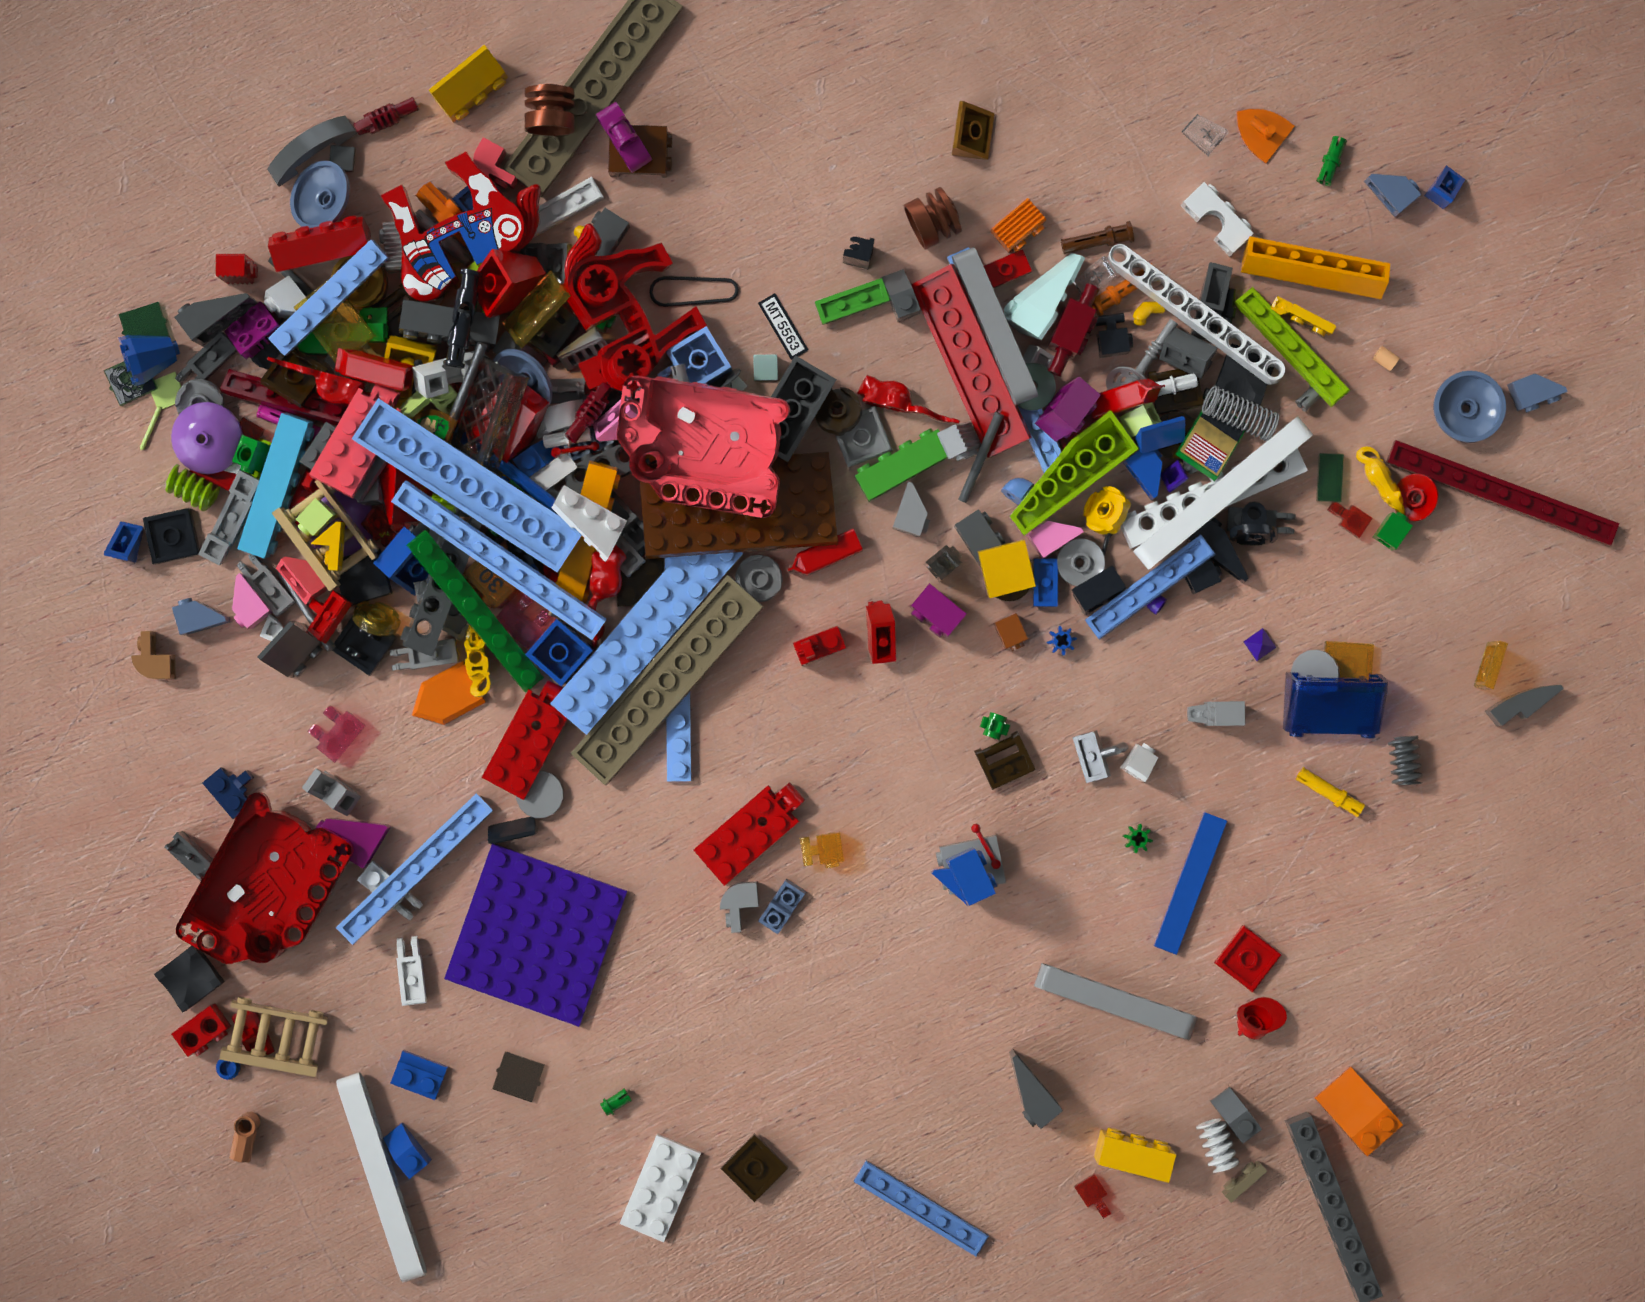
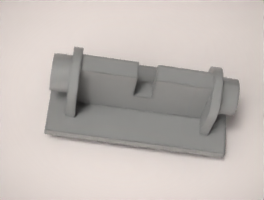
M584 378L550 380L553 392L550 404L583 399L582 396L585 395Z

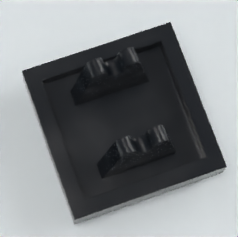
M541 292L514 331L554 359L580 324V321L567 309Z
M356 610L334 642L336 647L332 651L368 676H371L397 636L361 611Z

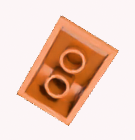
M1352 1067L1344 1071L1315 1097L1324 1110L1366 1156H1369L1403 1126L1400 1120Z

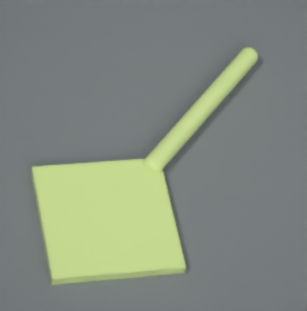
M176 372L153 380L156 388L151 390V394L157 409L140 446L141 450L145 449L161 410L175 405L177 392L181 388L180 382L175 379L177 376Z

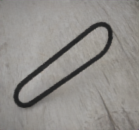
M663 276L653 281L649 293L650 298L655 304L670 307L732 301L738 295L739 289L737 283L729 278ZM661 280L722 281L732 283L735 287V293L732 297L723 299L660 303L653 295V288Z

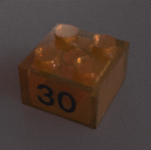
M475 561L463 573L467 577L466 581L474 591H480L484 595L481 599L493 609L498 608L502 610L521 592L478 561Z

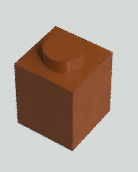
M1017 613L993 623L1004 649L1010 647L1011 651L1025 646L1023 641L1028 640Z

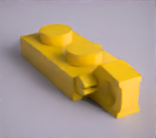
M1279 296L1275 298L1271 305V309L1277 314H1289L1292 316L1290 320L1302 326L1304 323H1307L1313 327L1312 331L1320 336L1331 335L1336 328L1333 323Z

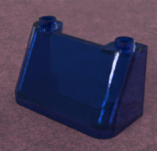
M1286 672L1283 729L1289 732V736L1303 737L1305 733L1361 735L1362 738H1375V735L1381 732L1388 692V680L1382 674H1369L1368 680L1365 676H1359V678L1313 677L1312 675H1307L1306 679L1305 676H1298V672Z

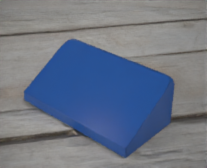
M1181 416L1140 428L1135 437L1140 452L1147 453L1183 442L1185 439V418Z

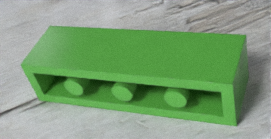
M930 428L919 435L921 439L912 443L911 440H908L898 446L900 449L898 452L891 454L889 451L878 457L879 462L873 466L867 463L857 469L858 474L855 475V479L868 502L948 458L937 436V433L940 432L939 429L933 431Z

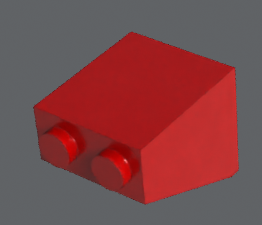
M492 249L477 270L483 273L478 282L477 292L479 295L477 301L485 315L489 318L520 309L546 273L537 257Z
M512 374L497 386L469 435L507 463L534 441L550 402Z

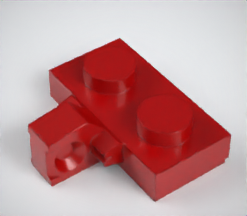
M334 590L325 603L313 598L309 607L317 615L307 631L326 644L352 603Z

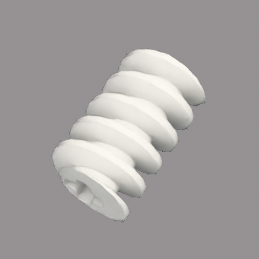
M1221 1118L1208 1120L1196 1126V1129H1204L1205 1131L1199 1135V1138L1207 1139V1142L1202 1147L1210 1148L1205 1157H1213V1160L1208 1163V1166H1216L1213 1173L1234 1168L1239 1163L1238 1158H1232L1235 1156L1236 1151L1230 1148L1233 1142L1227 1139L1230 1136V1132L1224 1130L1227 1127V1123L1220 1121L1222 1120Z

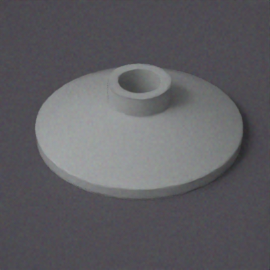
M1072 540L1066 543L1058 554V571L1066 582L1078 586L1104 570L1105 558L1103 552L1096 543L1090 540ZM1078 558H1082L1084 560V564L1082 567H1078L1076 565V560Z

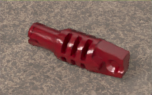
M411 97L398 104L393 105V103H389L379 109L363 115V119L353 125L359 136L369 132L375 134L387 127L398 124L401 121L400 118L418 111L419 108L415 99Z
M603 382L595 392L591 391L576 411L574 422L564 434L569 441L577 443L586 428L593 426L603 410H605L609 404L607 399L612 393L609 385Z

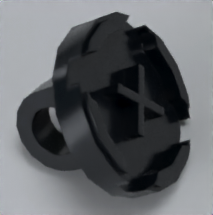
M1254 501L1245 505L1241 513V525L1230 529V540L1232 542L1237 539V543L1240 545L1259 546L1265 544V540H1270V543H1274L1278 539V529L1267 525L1266 509L1261 503ZM1248 510H1258L1260 518L1257 520L1249 518Z

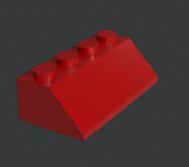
M348 216L340 222L326 221L313 228L304 226L296 229L295 232H277L272 237H269L268 249L275 271L280 272L355 255L371 240V232L363 216Z

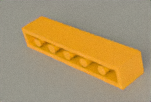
M1249 236L1243 252L1241 272L1382 299L1389 283L1390 263Z
M589 460L580 495L611 511L614 498L610 497L612 488L617 489L621 476L616 474L617 468ZM581 536L561 566L556 584L583 603H586L590 590L585 588L587 581L591 577L592 554L596 549L592 545L589 546L584 541L585 538Z

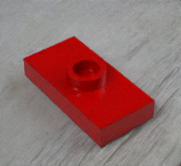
M1023 249L984 265L993 288L1032 272Z

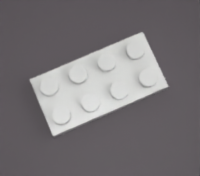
M657 1134L620 1224L664 1242L701 1152Z

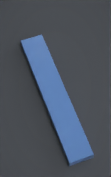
M1199 535L1085 619L1086 623L1099 640L1216 554L1203 536Z
M867 1160L854 1179L856 1184L976 1257L989 1237L988 1234Z

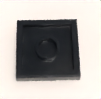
M191 508L143 518L153 565L193 557L199 554L200 548Z

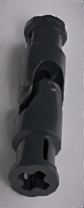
M461 269L463 276L461 286L457 289L452 316L454 325L451 327L447 344L449 348L447 359L443 362L446 366L461 369L465 368L463 360L471 337L470 326L474 320L479 295L477 292L478 282L483 274L471 269ZM462 303L469 307L470 314L458 312Z

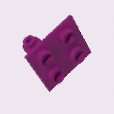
M260 301L237 321L233 322L224 332L239 354L247 360L249 357L253 358L261 351L256 344L262 349L265 348L260 342L262 339L268 345L270 344L266 336L269 338L281 325L274 320Z

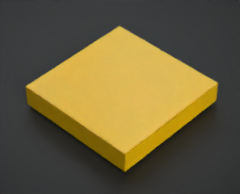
M1024 539L978 551L988 598L1036 587Z

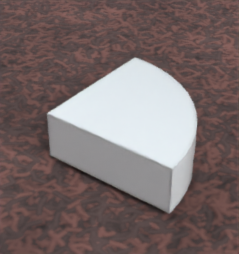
M269 614L260 637L272 641L283 629L280 621Z

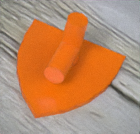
M1264 109L1237 111V123L1241 138L1247 148L1266 164L1295 126L1282 116Z

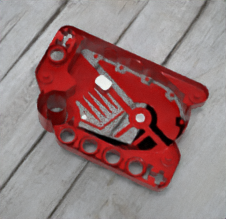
M256 792L249 795L177 923V936L186 943L225 964H233L247 959L256 963H267L279 957L286 948L302 943L308 936L353 855L354 848L352 843L324 827L312 830L304 820H300L289 812L272 810L270 800L265 793ZM345 844V850L348 853L342 854L338 860L343 862L342 865L337 861L330 860V856L336 858L339 853L336 847ZM328 864L335 866L337 870L333 878H328L324 874V868ZM319 885L324 888L325 895L322 899H317L313 896L312 889L314 886ZM305 906L310 907L313 911V916L310 920H305L300 915L301 909ZM191 924L190 929L196 933L199 932L200 929L203 931L199 934L197 940L194 941L196 935H194L193 933L185 935V929L182 928V926ZM295 927L301 931V938L298 941L290 939L289 930ZM206 934L212 935L215 939V944L212 948H207L203 945L202 939ZM261 935L269 938L271 944L269 950L261 947L259 943Z

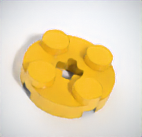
M1112 486L1103 487L1104 490H1101L1099 493L1095 491L1091 494L1084 506L1083 512L1087 521L1086 525L1098 534H1116L1127 517L1131 502L1120 490ZM1109 507L1108 512L1105 514L1103 512L1104 508Z

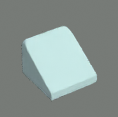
M753 355L754 381L778 380L777 355Z

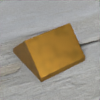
M960 101L951 155L988 160L995 113L968 102Z

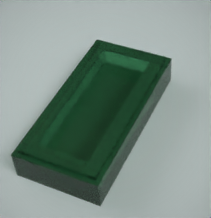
M1319 453L1316 501L1341 502L1344 454Z

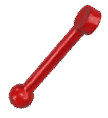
M594 441L590 445L566 449L555 447L552 449L551 455L554 458H558L561 454L589 449L596 451L599 449V443Z
M973 824L971 830L977 834L992 861L991 866L994 869H999L1001 862L994 857L980 832V825Z

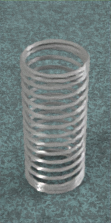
M1216 385L1210 389L1202 406L1203 414L1207 416L1212 414V418L1217 416V420L1226 421V424L1231 423L1232 427L1236 425L1237 429L1241 427V431L1245 430L1246 433L1250 431L1251 435L1255 433V437L1260 435V439L1268 441L1272 437L1280 418L1279 413H1273L1272 410L1268 411L1267 408L1263 409V406L1258 407V404H1253L1252 401L1249 402L1247 399L1244 400L1243 397L1239 398L1238 395L1234 396V393L1229 394V391H1224V389H1220ZM1214 393L1213 399L1211 400L1210 405L1208 406L1210 398ZM1220 400H1221V403H1220V405H1219V408H1218L1217 412L1215 413L1216 407H1217L1218 403H1219ZM1226 402V405H1225V407H1224V410H1223L1222 414H1221L1220 417H1219L1220 411H1221V409H1222L1224 403ZM1231 404L1230 409H1229V411H1228V413H1227V415H1226V417H1225V419H1224L1225 413H1226V411H1227L1229 405ZM1235 405H1236L1235 411H1234V413H1233L1231 419L1229 420V417H1230V415H1231V412H1232V410L1234 409V407H1235ZM1240 407H1241V410H1240V412H1239V415H1238L1236 421L1234 422L1235 416H1236L1238 410H1239ZM1246 409L1245 414H1244V417H1243L1241 423H1240L1239 426H1238L1239 420H1240V418H1241V416H1242L1244 410ZM1251 411L1250 416H1249V418H1248V421H1247V423L1245 424V426L1243 427V424H1244V422H1245V419H1246V417L1248 416L1249 412ZM1255 414L1254 420H1253V422H1252L1250 428L1248 429L1249 423H1250V421H1251L1253 415ZM1260 416L1259 422H1258V424H1257L1255 430L1253 431V427H1254V425H1255V423H1256L1258 417ZM1274 417H1275V420H1274V423H1273V425H1272V428H1271V430L1269 431L1270 426H1271V424H1272V420H1273ZM1265 418V421H1264V423H1263V426H1262L1261 430L1259 431V433L1257 434L1258 429H1259V426H1260L1261 422L1263 421V419Z

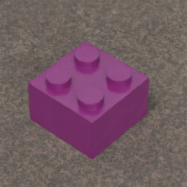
M1077 377L1058 390L1034 424L1054 441H1058L1063 437L1067 439L1073 431L1077 433L1085 424L1084 417L1087 414L1090 415L1098 406L1096 401L1100 394L1081 377Z
M930 583L910 606L913 610L911 615L921 623L924 620L931 625L929 629L939 638L942 635L948 637L966 615L963 610Z

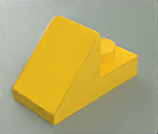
M335 522L311 543L329 546V550L325 552V565H328V570L342 571L345 538L344 522Z

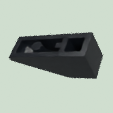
M1216 518L1210 519L1185 540L1190 543L1199 535H1202L1216 554L1211 558L1213 562L1217 563L1241 583H1245L1249 579L1225 530L1221 528L1222 523Z

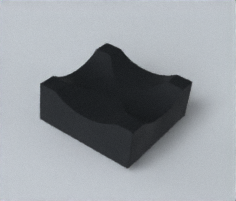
M1233 343L1230 345V346L1233 347V348H1238V347H1240V346L1235 345V344H1233ZM1256 353L1248 354V359L1251 362H1259V356ZM1226 354L1215 385L1220 389H1224V391H1229V394L1234 393V396L1238 395L1239 398L1243 397L1244 400L1247 399L1249 402L1252 401L1253 404L1260 406L1268 384L1264 383ZM1274 367L1267 368V372L1270 376L1274 370Z
M378 547L379 550L377 551V554L380 555L381 550ZM351 555L343 557V561ZM369 555L340 575L338 580L341 584L339 586L341 595L350 601L352 605L393 594L388 576L373 564L375 560H372Z
M190 946L154 974L173 997L182 1013L225 982L206 955L194 946Z

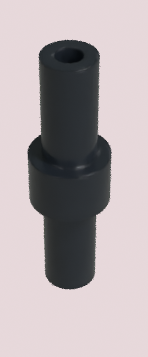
M1228 288L1221 317L1232 324V319L1235 318L1236 308H1234L1236 289Z

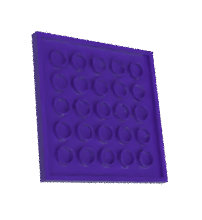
M492 844L444 979L579 1027L627 890L503 846Z

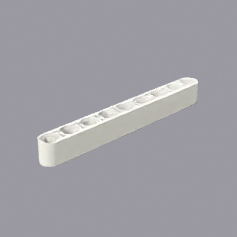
M1117 244L1111 248L1107 261L1111 269L1264 383L1274 385L1282 379L1285 373V366L1282 361L1127 246ZM1121 253L1125 256V260L1117 262L1114 260L1113 255ZM1140 267L1144 270V275L1136 276L1133 274L1132 269ZM1158 281L1162 283L1164 288L1156 291L1152 288L1151 283ZM1174 295L1179 296L1183 303L1175 305L1171 302L1170 298ZM1198 310L1202 318L1193 319L1190 316V311ZM1209 325H1218L1221 332L1218 334L1212 333ZM1231 338L1237 339L1240 342V347H1231L1228 340ZM1256 353L1259 356V362H1251L1248 359V354ZM1267 368H1276L1279 372V376H1270L1267 372Z
M1297 416L1133 551L1148 570L1307 441L1313 435L1312 432Z
M361 1072L337 1079L338 1092L402 1283L425 1276L427 1275L425 1262L364 1077Z

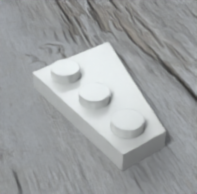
M565 485L560 490L551 507L571 528H575L585 538L584 541L589 546L592 545L600 553V557L605 562L607 561L627 520Z

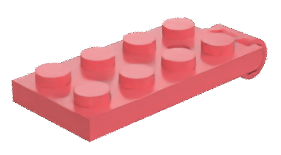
M375 384L370 396L364 394V391L358 388L309 473L310 477L352 499L354 498L377 455L352 440V437L378 398L393 408L396 406L401 393L392 388ZM399 408L396 409L397 411H399L400 413H402V410H401V409H399Z

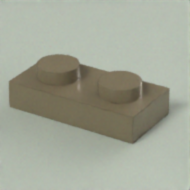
M1258 1160L1255 1163H1248L1242 1169L1243 1173L1238 1178H1231L1223 1186L1225 1189L1222 1193L1231 1203L1267 1172Z

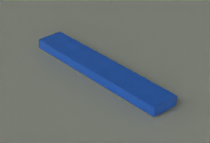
M1206 812L1203 813L1153 946L1177 955L1227 820Z

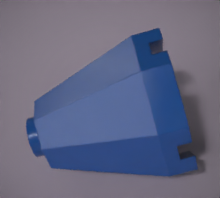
M126 335L118 338L121 343L120 349L128 373H132L133 377L130 379L134 386L146 383L177 361L176 355L180 354L176 340L171 341V338L168 336Z

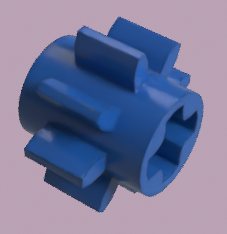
M1058 626V633L1049 632L1052 640L1046 643L1054 646L1052 653L1061 650L1063 656L1066 653L1065 649L1074 650L1071 642L1077 640V638L1069 635L1072 630L1071 628L1064 632L1062 627ZM1065 635L1067 645L1058 646L1056 637Z

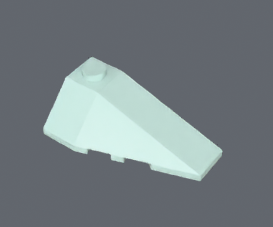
M1070 253L1015 296L1004 308V315L1008 324L1021 334L1042 340L1059 314L1055 311L1059 302H1064L1067 297L1065 293L1066 287L1075 281L1085 258L1082 255Z

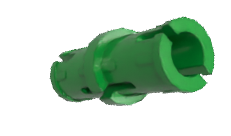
M1339 136L1332 137L1327 155L1323 156V166L1316 180L1318 183L1323 184L1325 179V186H1331L1336 168L1340 167V158L1347 143V140L1341 137L1338 144Z

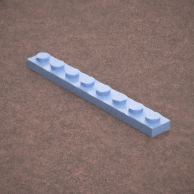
M476 793L352 911L336 929L354 945L484 821L493 810Z

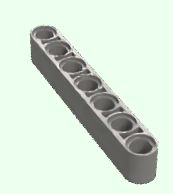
M975 247L952 256L953 263L976 312L978 321L1015 406L1038 397L1035 384Z
M1041 963L1034 984L1035 987L1187 1040H1190L1198 1018L1192 1014Z

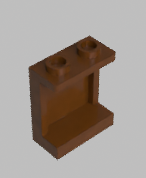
M631 125L652 158V161L633 173L629 170L609 138L608 173L610 177H620V174L661 175L662 178H667V171L672 170V157H668V148H672V133H668L667 126Z

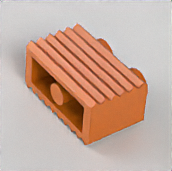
M1027 198L997 223L990 232L1008 253L1012 250L1018 252L1027 244L1025 240L1031 234L1036 237L1045 229L1043 224L1046 222V218Z

